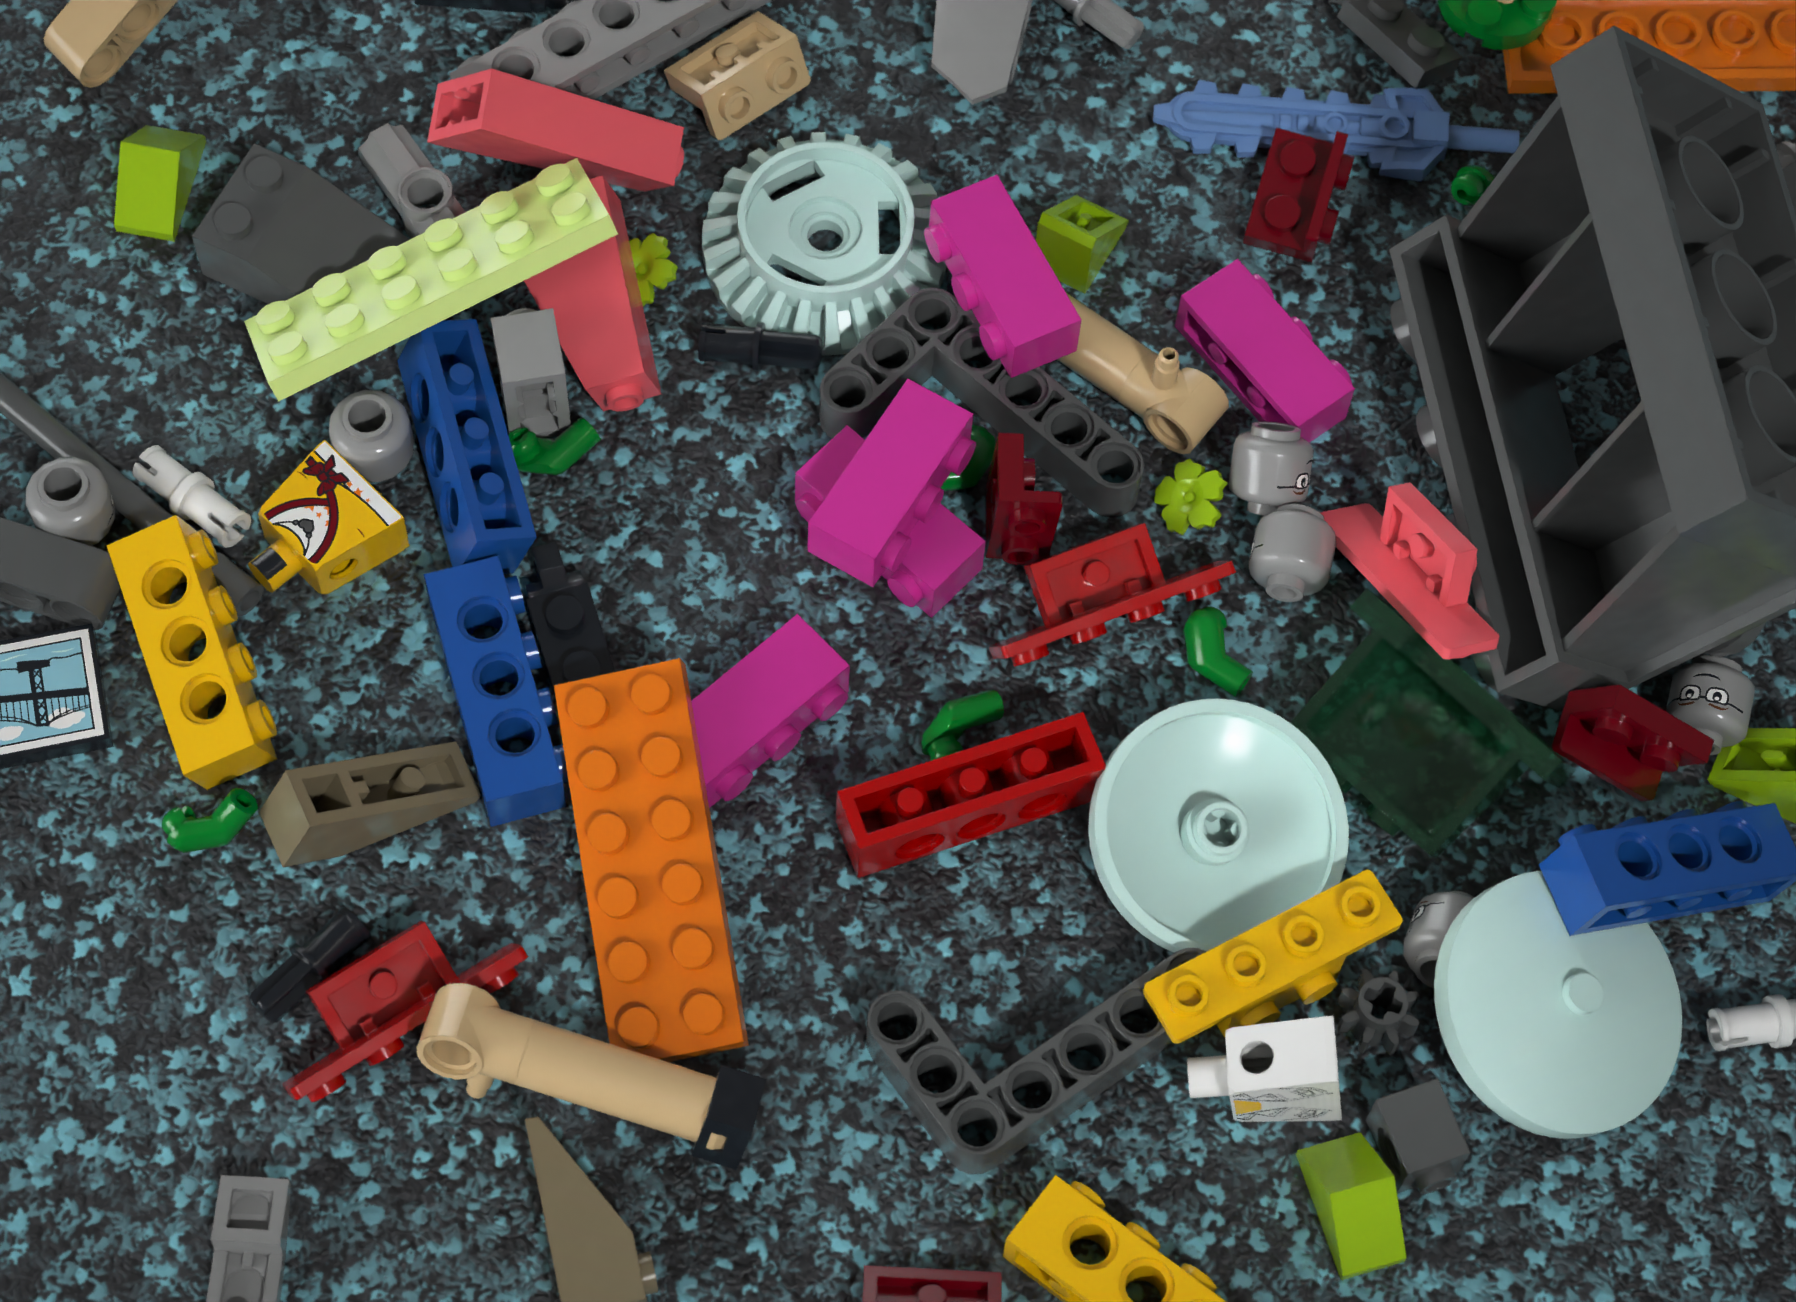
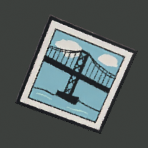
M92 623L0 641V769L114 747L97 636Z

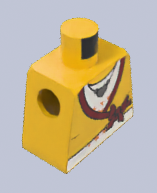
M323 440L261 506L258 516L264 537L270 546L251 560L248 566L260 584L271 593L295 574L299 573L319 594H329L405 550L409 546L405 520L326 440Z

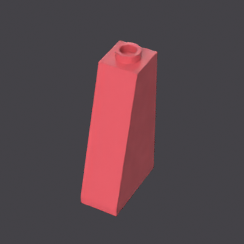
M492 68L438 83L427 141L431 144L541 169L555 164H565L577 158L589 179L603 175L609 184L644 192L674 186L675 178L680 173L684 161V150L681 146L684 131L682 126Z
M601 175L589 180L608 211L618 235L524 280L540 310L553 308L560 346L585 390L603 412L607 410L620 412L635 409L643 404L644 399L661 395V389L621 200L604 176Z

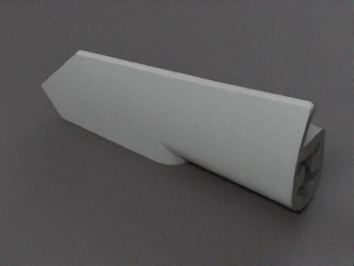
M936 0L931 67L949 81L972 105L1006 92L1008 84H1012L1033 0Z

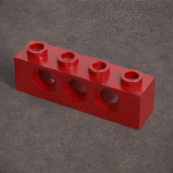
M1080 712L837 791L836 823L856 876L860 878L1091 802L1096 781L1105 770L1106 764L1085 714Z

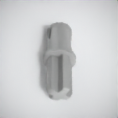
M1052 0L1073 15V22L1076 25L1083 26L1085 23H1088L1124 49H1130L1144 30V25L1140 20L1111 0Z

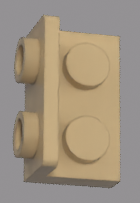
M759 11L664 70L670 89L702 110L709 132L717 140H723L808 86L811 81L797 35Z

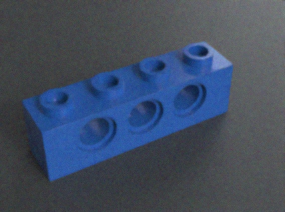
M443 320L409 337L397 362L451 565L454 567L499 556L503 573L511 574L516 571L537 538L477 320Z
M499 556L424 574L429 604L490 826L493 827L565 808L566 801L563 784L569 783L563 744L552 745L547 727L558 724L553 700L548 687L536 689L531 670L542 668L534 634L532 631L520 633L516 619L517 614L526 612L517 576L504 577ZM484 626H491L500 630L496 635L487 639H478L471 636L476 629ZM497 682H509L516 686L505 695L497 696L486 692L491 685ZM514 738H524L532 742L528 749L519 753H510L502 749V746L507 741Z
M1737 801L1724 805L1712 813L1698 815L1696 809H1686L1676 812L1662 821L1649 823L1646 817L1639 816L1623 821L1611 829L1598 831L1594 824L1583 825L1563 834L1558 839L1560 847L1538 864L1569 936L1768 902L1796 882V847L1775 803L1747 807L1744 801Z

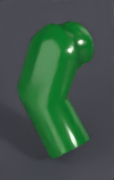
M1206 606L1198 609L1188 616L1183 629L1187 662L1194 671L1234 697H1237L1249 682L1253 671L1226 654L1223 630L1227 627L1225 615L1215 607Z
M994 689L946 702L922 735L921 748L923 754L929 755L930 761L964 750L961 743L957 740L966 729L998 721L1003 717L1004 706L1001 696Z
M234 788L211 815L197 818L195 811L189 806H184L182 809L179 807L171 809L163 817L162 829L168 835L167 843L175 850L183 853L226 846L258 809V804L248 791Z

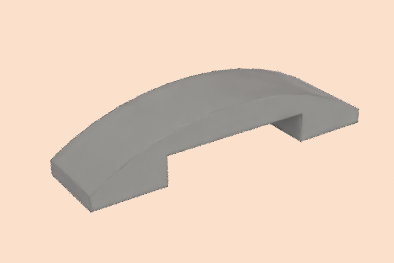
M221 1175L211 1234L214 1254L206 1302H280L289 1223L290 1179Z

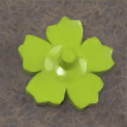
M654 233L647 236L643 242L638 238L629 241L643 307L646 304H653L655 296L654 286L658 289H665L669 282L677 279L676 270L678 266L666 259L670 255V250L667 247L668 240Z
M1192 459L1178 462L1174 470L1175 479L1166 476L1155 489L1154 502L1165 507L1162 510L1161 516L1166 521L1167 529L1184 535L1189 525L1196 529H1201L1205 526L1215 527L1216 521L1221 518V513L1209 501L1217 502L1223 498V489L1227 482L1223 480L1220 472L1216 470L1206 472L1203 465L1195 463Z

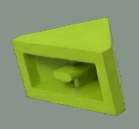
M146 125L120 142L114 227L117 232L175 242L206 145L205 135Z
M1075 195L1042 212L1037 226L1036 242L1058 280L1085 294L1125 231L1129 220Z
M1748 728L1744 740L1734 746L1721 748V752L1717 755L1707 780L1713 787L1755 806L1775 803L1781 817L1796 824V728Z
M1359 1132L1297 1150L1296 1157L1340 1280L1405 1262L1407 1256L1395 1177L1362 1133Z

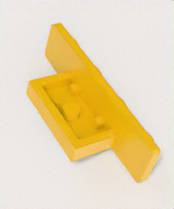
M1364 870L1148 981L1144 985L1143 994L1173 1043L1179 1044L1214 1025L1218 1026L1225 1038V1030L1231 1027L1273 1023L1281 1015L1279 1009L1298 999H1301L1303 1004L1307 1005L1329 994L1338 984L1336 979L1346 957L1398 930L1403 919L1375 874L1371 870Z

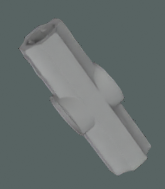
M387 123L369 133L367 140L358 148L361 161L402 217L405 232L411 239L424 233L430 225L439 220L453 219L465 213V210L454 197L449 177L431 165L403 125L391 126ZM426 204H435V205H436L435 207H432V208H429V209H421V208H419L420 206H423V205H426Z

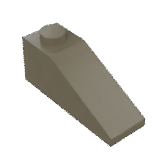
M455 741L285 770L260 809L259 814L282 867L341 857L477 802L481 794Z
M538 1116L525 1119L561 1302H647L646 1295L659 1292L651 1252L637 1254L631 1229Z

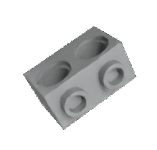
M522 308L511 311L506 316L491 318L499 381L509 434L518 428H528L530 432L535 433L539 438L559 436L571 426L566 375L553 308L538 311Z

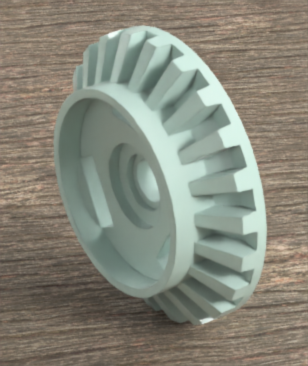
M826 132L811 133L810 140L794 142L792 136L779 139L776 148L765 152L758 148L748 154L747 163L740 169L732 167L724 176V183L719 192H713L708 203V213L706 220H703L702 228L703 263L707 279L719 303L741 326L756 327V324L761 322L765 323L766 331L818 335L822 338V355L848 354L913 294L927 288L940 289L947 265L944 261L937 263L933 259L924 237V229L929 227L931 201L937 199V193L931 183H923L918 176V168L909 160L902 163L892 157V149L880 143L875 148L862 145L860 136L846 134L844 141L829 140L826 137ZM819 178L775 201H772L770 198L776 191L794 182ZM878 210H893L900 222V246L895 254H879ZM819 230H831L841 237L842 243L834 250L821 251L814 248L808 239ZM770 265H780L821 286L795 281L777 272Z

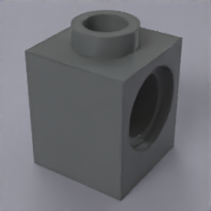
M1438 1079L1376 1099L1366 1118V1123L1381 1158L1394 1174L1397 1194L1415 1187L1418 1188L1420 1194H1429L1451 1185L1458 1179L1456 1173L1460 1171L1470 1154V1150Z

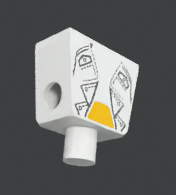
M1334 1016L1231 1027L1225 1030L1226 1055L1187 1058L1190 1098L1229 1096L1233 1119L1236 1121L1342 1120Z

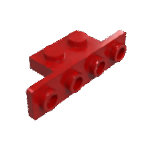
M1135 524L1024 565L1044 626L988 646L992 659H1007L1011 657L1013 666L1038 660L1050 654L1047 643L1069 636L1072 645L1082 643L1107 633L1104 622L1126 614L1129 623L1137 622L1164 612L1162 600L1184 593L1186 601H1192L1222 590L1219 579L1236 573L1233 561L1212 562L1165 580L1146 524Z
M419 921L306 990V993L338 1044L339 1049L285 1081L282 1085L288 1095L294 1100H299L307 1095L311 1102H316L328 1096L346 1083L342 1073L364 1059H366L369 1066L376 1065L404 1047V1043L400 1037L422 1023L425 1026L435 995L441 987L448 984L464 983L474 985L490 994L518 977L519 973L515 966L528 958L527 953L522 945L510 943L459 975H456L426 923Z

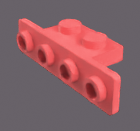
M1411 482L1388 487L1384 516L1368 503L1320 512L1324 516V520L1335 531L1336 548L1443 659L1465 658L1472 654L1497 648L1499 634L1467 603L1472 576L1477 567L1478 549Z

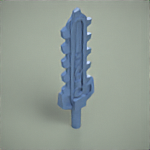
M1199 80L1194 91L1177 95L1171 102L1154 105L1153 114L1154 123L1168 127L1173 135L1181 140L1190 142L1193 154H1210L1214 144L1234 146L1237 158L1255 157L1258 148L1270 149L1276 128L1332 143L1334 142L1336 132H1343L1348 134L1344 150L1345 154L1366 156L1370 168H1380L1379 175L1422 181L1440 160L1444 161L1447 149L1514 154L1519 147L1520 139L1519 130L1449 125L1450 112H1444L1431 92L1425 88H1385L1383 95L1374 94L1370 105L1350 103L1347 93L1333 90L1330 91L1326 101L1306 100L1304 90L1286 87L1282 98L1262 96L1259 86L1244 83L1238 94L1218 93L1216 83Z

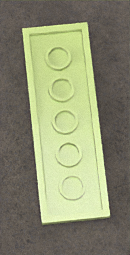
M575 158L565 164H555L543 169L536 178L510 191L494 193L484 199L479 206L453 219L439 220L430 225L424 233L398 246L384 247L376 251L369 260L343 273L327 275L318 280L312 288L286 301L272 302L264 306L257 315L244 322L266 380L279 402L618 235V232L579 160Z

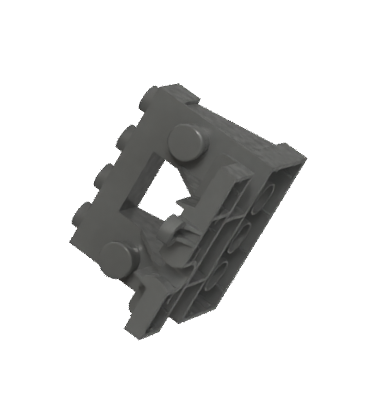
M1616 26L1609 28L1550 65L1558 96L1462 221L1446 214L1389 249L1401 298L1391 306V324L1404 350L1417 361L1427 402L1417 412V431L1429 456L1443 468L1453 508V513L1446 518L1478 549L1477 567L1471 581L1478 614L1499 634L1496 649L1472 654V658L1480 675L1496 692L1563 712L1569 691L1619 684L1630 689L1702 653L1717 657L1739 653L1755 641L1766 622L1796 608V161L1782 169L1762 103ZM1625 339L1641 402L1579 469L1555 376L1616 341Z

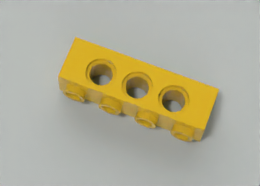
M174 515L106 545L183 776L208 790L277 760L270 739L277 735L276 725L267 705L262 700L257 701L250 680L257 678L256 666L246 646L242 642L237 643L231 623L238 619L236 608L227 590L222 585H217L211 567L218 564V557L207 533L203 529L196 531L179 516ZM187 582V588L182 598L170 604L172 591L179 584ZM206 638V647L203 653L195 660L189 661V652L192 646L200 639ZM226 694V703L221 713L214 718L208 719V710L211 703L217 697Z
M1055 1175L1006 1238L1002 1257L1062 1302H1133L1126 1292V1286L1138 1280L1153 1284L1160 1292L1161 1302H1226L1214 1293L1217 1289L1216 1285L1205 1273L1187 1263L1179 1267L1159 1252L1161 1246L1152 1234L1133 1222H1128L1125 1226L1103 1210L1105 1208L1103 1200L1092 1189L1078 1181H1073L1069 1185ZM1082 1239L1095 1241L1103 1248L1106 1259L1094 1265L1084 1264L1073 1256L1070 1246Z

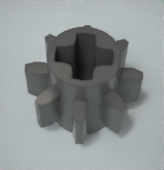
M1367 969L1362 970L1358 979V989L1360 992L1345 987L1341 991L1337 1002L1343 1008L1351 1010V1012L1341 1017L1337 1029L1339 1032L1351 1031L1353 1036L1359 1041L1358 1052L1363 1053L1368 1046L1383 1045L1389 1055L1394 1054L1399 1044L1397 1032L1405 1036H1413L1420 1023L1414 1016L1406 1014L1415 1006L1419 993L1412 991L1406 993L1405 989L1397 982L1398 972L1393 971L1388 978H1373ZM1374 1004L1386 1009L1383 1019L1375 1018L1370 1014Z

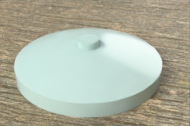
M1200 699L1169 707L1140 724L1118 744L1107 759L1105 770L1096 781L1089 810L1088 833L1092 859L1099 880L1111 902L1130 925L1155 944L1173 953L1184 948H1199L1209 951L1339 884L1347 860L1349 826L1347 810L1338 781L1326 759L1309 738L1294 725L1267 709L1229 699Z
M1534 871L1511 877L1481 892L1460 911L1444 937L1437 959L1434 980V1001L1441 1036L1453 1064L1465 1083L1492 1111L1515 1126L1534 1134L1552 1138L1572 1139L1593 1136L1622 1126L1639 1116L1658 1098L1673 1072L1678 1057L1682 1035V1006L1675 973L1668 955L1648 923L1569 936L1542 872Z

